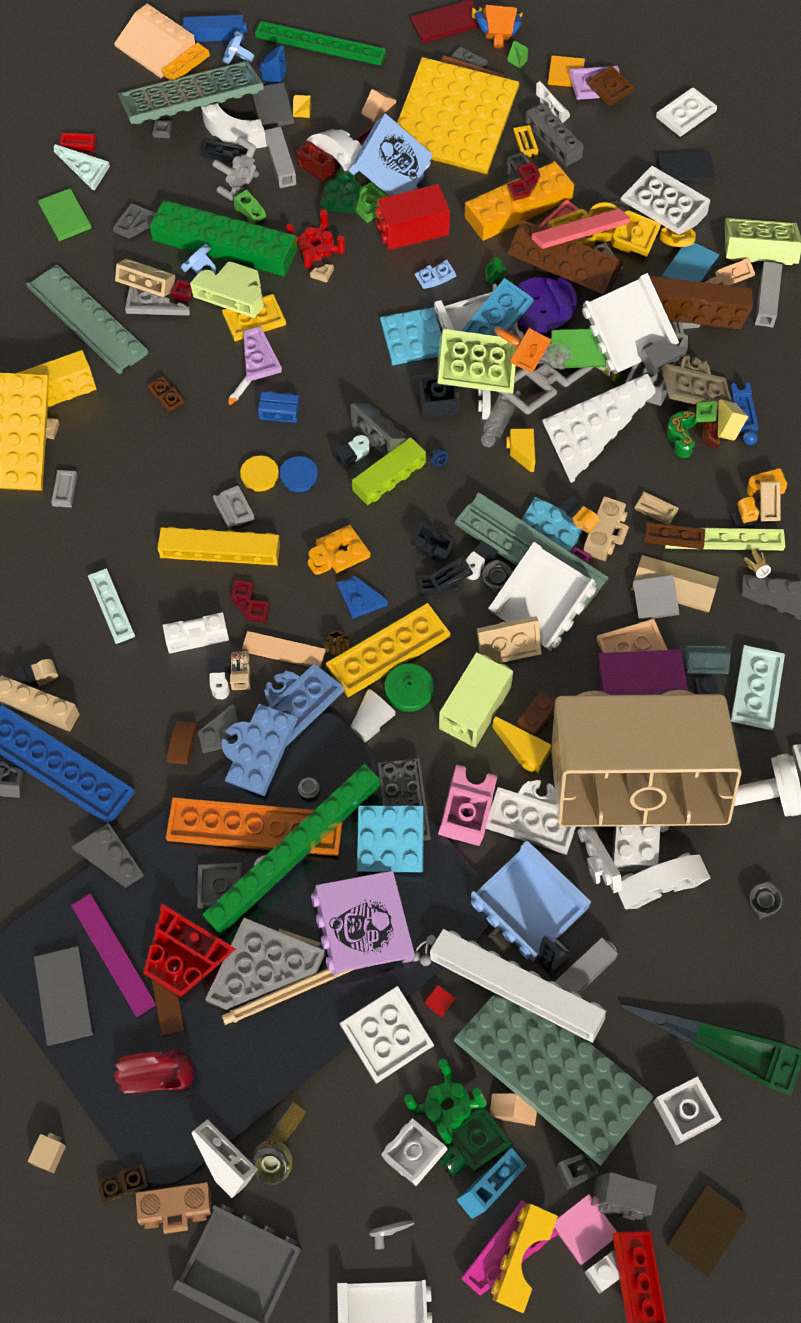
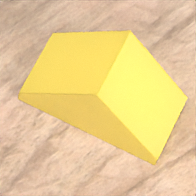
M722 399L719 400L718 437L735 440L748 418L736 403Z

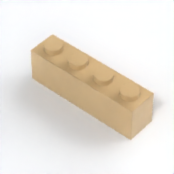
M1 675L0 677L1 705L69 732L71 731L80 715L75 704Z

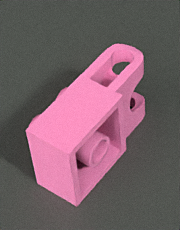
M456 765L438 835L480 846L486 829L497 775L488 773L483 783L479 785L472 784L466 778V767Z

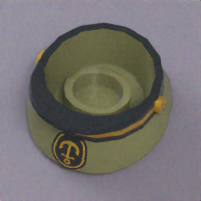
M276 1140L260 1143L252 1155V1164L258 1169L254 1176L262 1184L270 1186L286 1179L292 1168V1155L288 1147Z

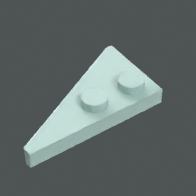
M54 145V152L92 190H95L109 169V162Z

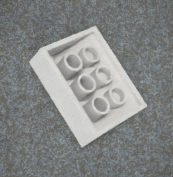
M651 166L621 197V201L678 235L695 227L707 215L710 199L654 166Z

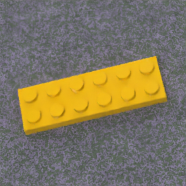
M427 603L328 661L326 667L334 679L344 687L346 696L350 697L387 675L393 668L409 662L449 638L450 632Z

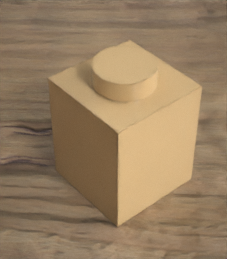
M51 1133L47 1137L40 1134L28 1162L54 1173L66 1148L60 1142L62 1138Z

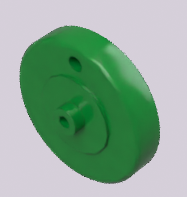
M413 663L401 664L393 668L386 677V698L392 706L406 712L420 710L433 697V678L420 665Z

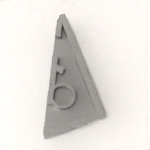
M129 287L125 307L126 314L190 315V308L184 304L178 303L176 305L171 303L169 298Z

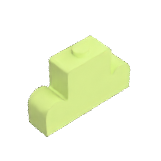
M227 262L217 275L211 270H204L190 283L193 297L253 318L257 316L264 306L258 271L246 266Z

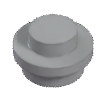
M305 778L298 785L300 795L307 799L317 796L320 790L319 783L313 778Z

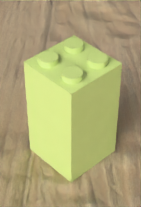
M476 652L440 711L439 729L476 748L511 689L513 671L507 665L498 664L489 656Z

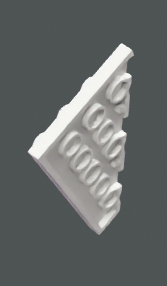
M648 374L542 420L570 483L575 481L577 475L582 470H585L589 463L602 452L603 447L610 439H613L617 432L622 430L632 419V415L639 408H642L645 402L656 393Z

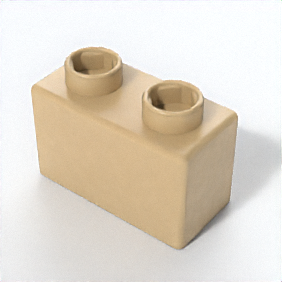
M673 690L662 695H609L602 691H587L577 696H559L556 698L551 755L557 817L560 826L727 825L731 822L741 768L725 696L721 694H694L686 690Z

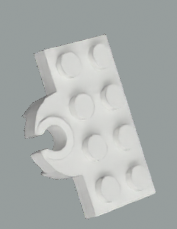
M541 780L528 781L522 786L519 793L498 787L489 812L486 829L567 855L575 827H563L558 824L555 788L553 785L548 783L546 788L547 795L543 797L536 794V790L540 788Z

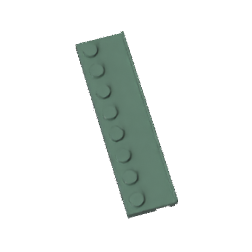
M55 265L32 282L26 283L27 287L117 373L121 374L122 370L128 365L132 366L148 354V350L58 265Z
M479 492L473 502L465 508L455 521L456 526L480 542L483 540L498 550V554L518 566L533 542H535L543 550L587 578L595 580V587L597 589L591 598L587 597L583 603L585 604L584 609L608 580V576Z

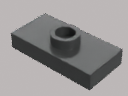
M459 47L451 56L453 59L481 68H485L488 60L462 47Z

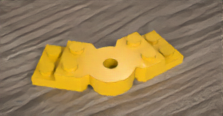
M598 203L590 209L589 213L581 209L549 220L548 225L549 228H554L616 210L618 207L611 203ZM628 210L624 212L630 217L628 224L574 239L573 241L590 248L594 247L596 240L600 242L610 241L616 249L629 254L630 251H634L647 257L661 224Z

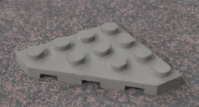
M243 918L231 944L236 950L223 961L205 1000L220 1008L229 1010L317 973L324 958L325 950Z

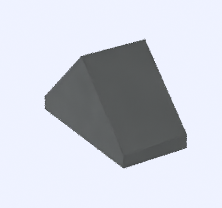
M586 1153L561 1161L556 1167L566 1190L599 1174L593 1159Z

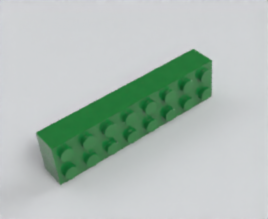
M163 200L150 224L153 241L193 252L208 244L211 249L205 254L207 256L284 277L297 252L296 235Z

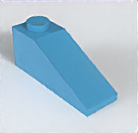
M511 1147L457 1199L458 1203L473 1219L486 1211L527 1165Z

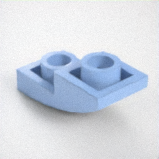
M447 260L434 268L429 265L414 274L423 289L440 285L456 277L455 271Z

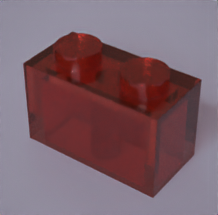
M309 140L297 149L298 166L324 183L335 173L334 157Z

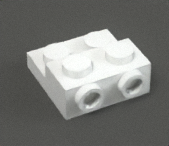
M412 1118L408 1124L402 1127L397 1137L386 1145L381 1155L398 1173L417 1186L448 1149Z

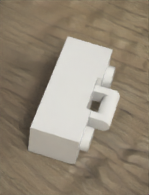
M223 612L190 621H179L163 625L169 653L229 641Z

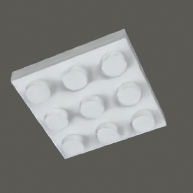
M398 986L340 1023V1026L375 1083H378L434 1046Z

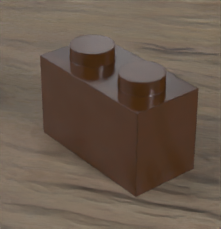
M541 691L519 718L516 727L538 737L554 716L555 699Z

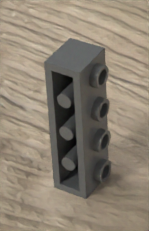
M541 103L526 111L525 125H530L532 132L565 167L582 159L584 149L582 142L572 134L571 130L563 125L562 121L549 108Z

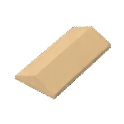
M642 555L634 581L673 575L678 604L705 612L710 611L719 577Z

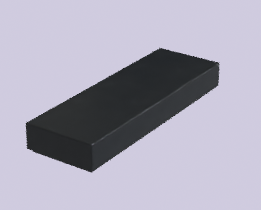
M205 140L200 153L201 157L233 163L236 156L246 155L248 149Z

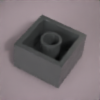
M611 1172L596 1176L591 1206L598 1207V1212L604 1214L620 1213V1218L625 1220H643V1217L652 1215L657 1185Z

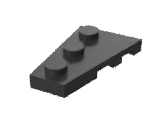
M743 575L741 596L762 605H770L777 608L779 612H787L794 615V618L801 620V581Z

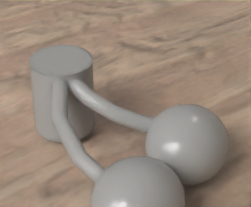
M433 935L428 936L427 940L416 948L412 961L417 962L420 960L423 966L430 965L431 958L427 954V948L429 944L433 947L437 940ZM427 943L425 955L420 956L419 952H417L418 949Z

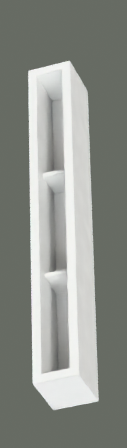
M443 929L430 950L432 961L592 1043L605 1020L606 1011L595 1002L589 1003L583 1000L579 994L575 992L569 993L563 990L559 984L543 980L536 972H528L522 969L516 962H508L502 959L496 952H488L482 949L476 942H468L462 939L454 931L448 932Z

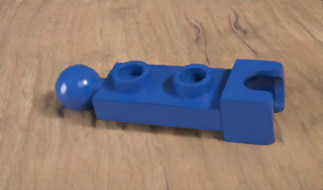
M732 383L729 388L732 401L748 416L739 433L745 432L743 435V442L745 444L754 445L758 440V435L755 431L758 430L759 426L751 396L750 383H745L744 390H739L736 384Z

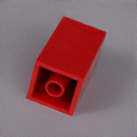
M439 184L377 199L375 213L378 219L375 220L377 230H381L382 243H386L388 250L449 235L450 210Z

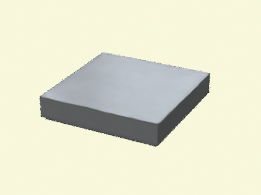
M673 575L633 581L639 621L679 615Z

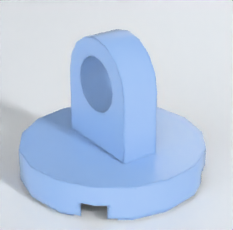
M237 30L234 33L236 37L230 40L222 59L226 64L230 63L234 54L248 62H252L255 57L254 54L239 46L243 33Z
M205 244L181 265V269L186 272L192 268L198 275L202 271L203 266H209L211 271L216 273L215 265L205 255L211 249L209 245Z

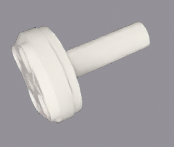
M785 753L771 758L775 778L738 786L734 806L780 797L785 817L801 815V786L794 756Z

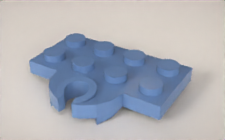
M313 664L300 677L289 671L275 675L276 683L282 684L284 687L280 690H275L272 687V683L268 682L264 690L267 703L269 704L268 707L290 714L298 719L287 743L288 745L344 692V687L317 665Z
M258 704L250 723L239 722L229 727L226 733L230 736L238 735V740L234 744H229L226 739H222L223 752L227 758L233 761L225 781L265 796L298 719L290 714Z

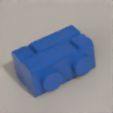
M275 391L261 392L258 407L259 419L297 423L300 409L299 395L294 393L278 394Z

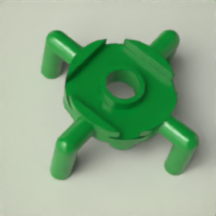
M441 1059L438 1065L444 1074V1083L432 1086L423 1104H417L410 1094L404 1097V1101L412 1114L426 1113L431 1123L438 1127L437 1131L444 1143L450 1144L452 1142L453 1129L462 1125L461 1122L466 1117H469L473 1108H483L487 1105V1101L480 1088L473 1089L472 1094L475 1099H470L467 1091L461 1084L453 1083V1072L447 1060ZM446 1102L454 1103L450 1110H443V1105Z

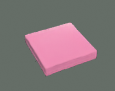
M589 1194L560 1216L554 1226V1229L559 1233L558 1235L580 1265L584 1264L613 1240L612 1233L617 1232L606 1216L598 1212V1207L591 1206L592 1197Z

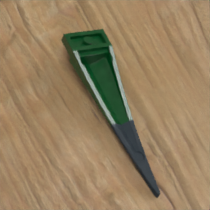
M625 1003L621 1004L622 1008L696 1046L766 1087L791 1096L801 1068V1048L777 1039Z

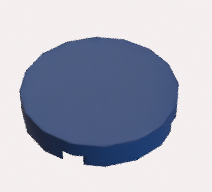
M292 457L285 461L280 468L281 483L292 492L307 491L317 482V466L306 457Z

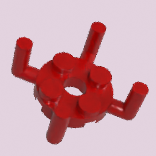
M326 210L320 211L321 225L319 228L308 227L300 237L296 236L306 268H310L313 261L322 260V257L325 256L329 257L332 252L345 253L344 236L337 237V246L334 245L332 233L326 231L328 227ZM287 224V233L294 235L293 225ZM320 243L318 246H313L312 244Z

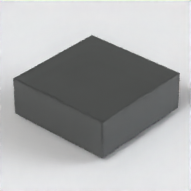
M155 120L152 132L153 137L170 138L173 126L172 121Z

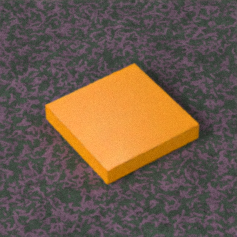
M552 56L548 85L573 87L569 71L570 69L584 68L585 59Z

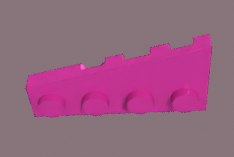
M523 1200L517 1204L461 1277L480 1296L493 1286L496 1279H500L502 1273L500 1265L504 1255L508 1256L511 1234L513 1231L517 1232L520 1224L517 1221L519 1212L522 1207H526V1203ZM553 1229L550 1239L559 1234L555 1229ZM540 1240L530 1245L523 1255L522 1262L543 1247L549 1240Z

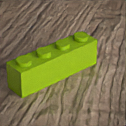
M410 437L352 480L353 491L367 505L376 502L386 491H391L401 480H406L413 471L422 468L426 463V452Z

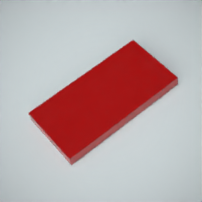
M651 1230L612 1233L627 1323H667Z

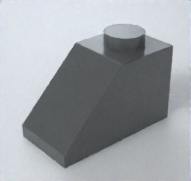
M662 341L654 344L650 342L642 348L643 351L639 357L649 373L653 375L662 370L661 368L665 364L671 365L682 359L687 349Z

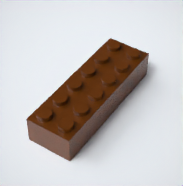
M521 219L507 253L508 255L604 295L611 292L624 261L573 240L542 249L532 240V235L546 229Z
M649 276L669 321L741 329L753 308L752 288Z

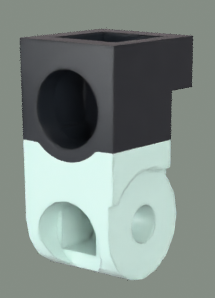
M356 436L353 441L343 446L340 443L332 446L333 457L342 469L368 455L369 439L366 436Z

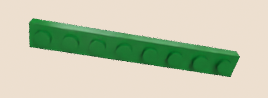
M260 21L255 32L256 38L380 66L386 56L385 48Z

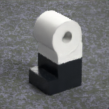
M482 540L466 559L473 572V575L467 577V579L475 580L479 578L481 570L488 562L491 563L498 560V550Z
M230 657L209 659L212 694L217 699H225L230 692L226 680V672H231Z

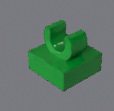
M495 257L485 267L486 282L492 284L496 279L503 281L506 278V275L502 274L506 268L501 265V259Z

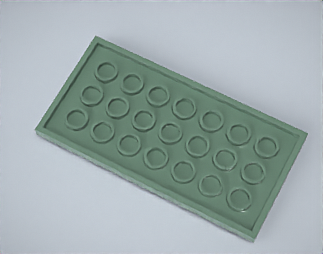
M243 61L118 93L130 123L141 124L144 120H156L163 115H175L182 110L191 111L194 107H206L213 102L222 103L229 98H241L244 94H256L260 90H264V87L250 63Z
M496 993L454 1039V1042L600 1166L654 1097L584 1038Z

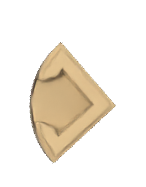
M326 264L323 267L314 268L310 273V277L327 283L334 270V265Z

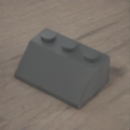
M353 403L350 405L352 428L360 435L366 436L369 439V443L383 456H386L407 440L406 435L402 431H398L390 420H386L381 416L378 409L372 408L368 403Z

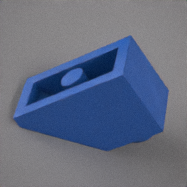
M281 45L267 54L264 61L261 62L260 72H262V80L274 83L283 82L287 72L284 46Z

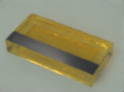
M287 1098L261 1134L260 1139L263 1141L276 1140L285 1144L306 1115V1111Z

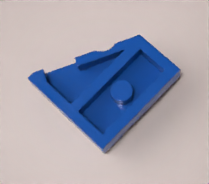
M356 576L337 583V587L352 619L388 606L387 599Z

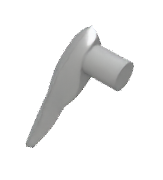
M402 1221L373 1229L369 1235L374 1237L375 1249L385 1248L384 1236L393 1235L397 1231L412 1226L414 1221Z

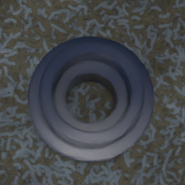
M442 448L435 449L430 456L431 463L435 467L445 465L449 459V453Z

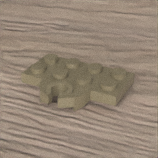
M688 355L684 356L677 363V366L665 364L661 368L669 399L697 405V402L716 401L717 410L719 409V400L733 402L726 378L711 375L710 367L706 361L703 363L694 357L689 362L691 358Z

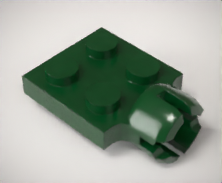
M340 167L334 179H327L320 209L355 214L362 190V183L356 182L357 173L353 175L348 170L344 172L343 167Z
M479 1108L470 1114L468 1118L466 1117L461 1122L462 1125L453 1129L452 1142L445 1145L448 1150L441 1156L439 1162L442 1166H446L445 1171L451 1176L456 1175L464 1168H469L473 1173H476L508 1149L512 1143L486 1108Z

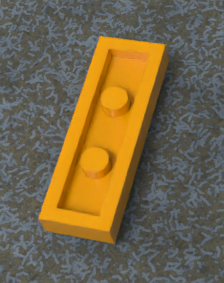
M196 43L162 68V75L169 80L182 77L210 56L209 50Z

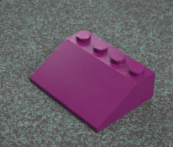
M681 649L598 653L600 688L602 692L609 695H662L673 690L688 691Z

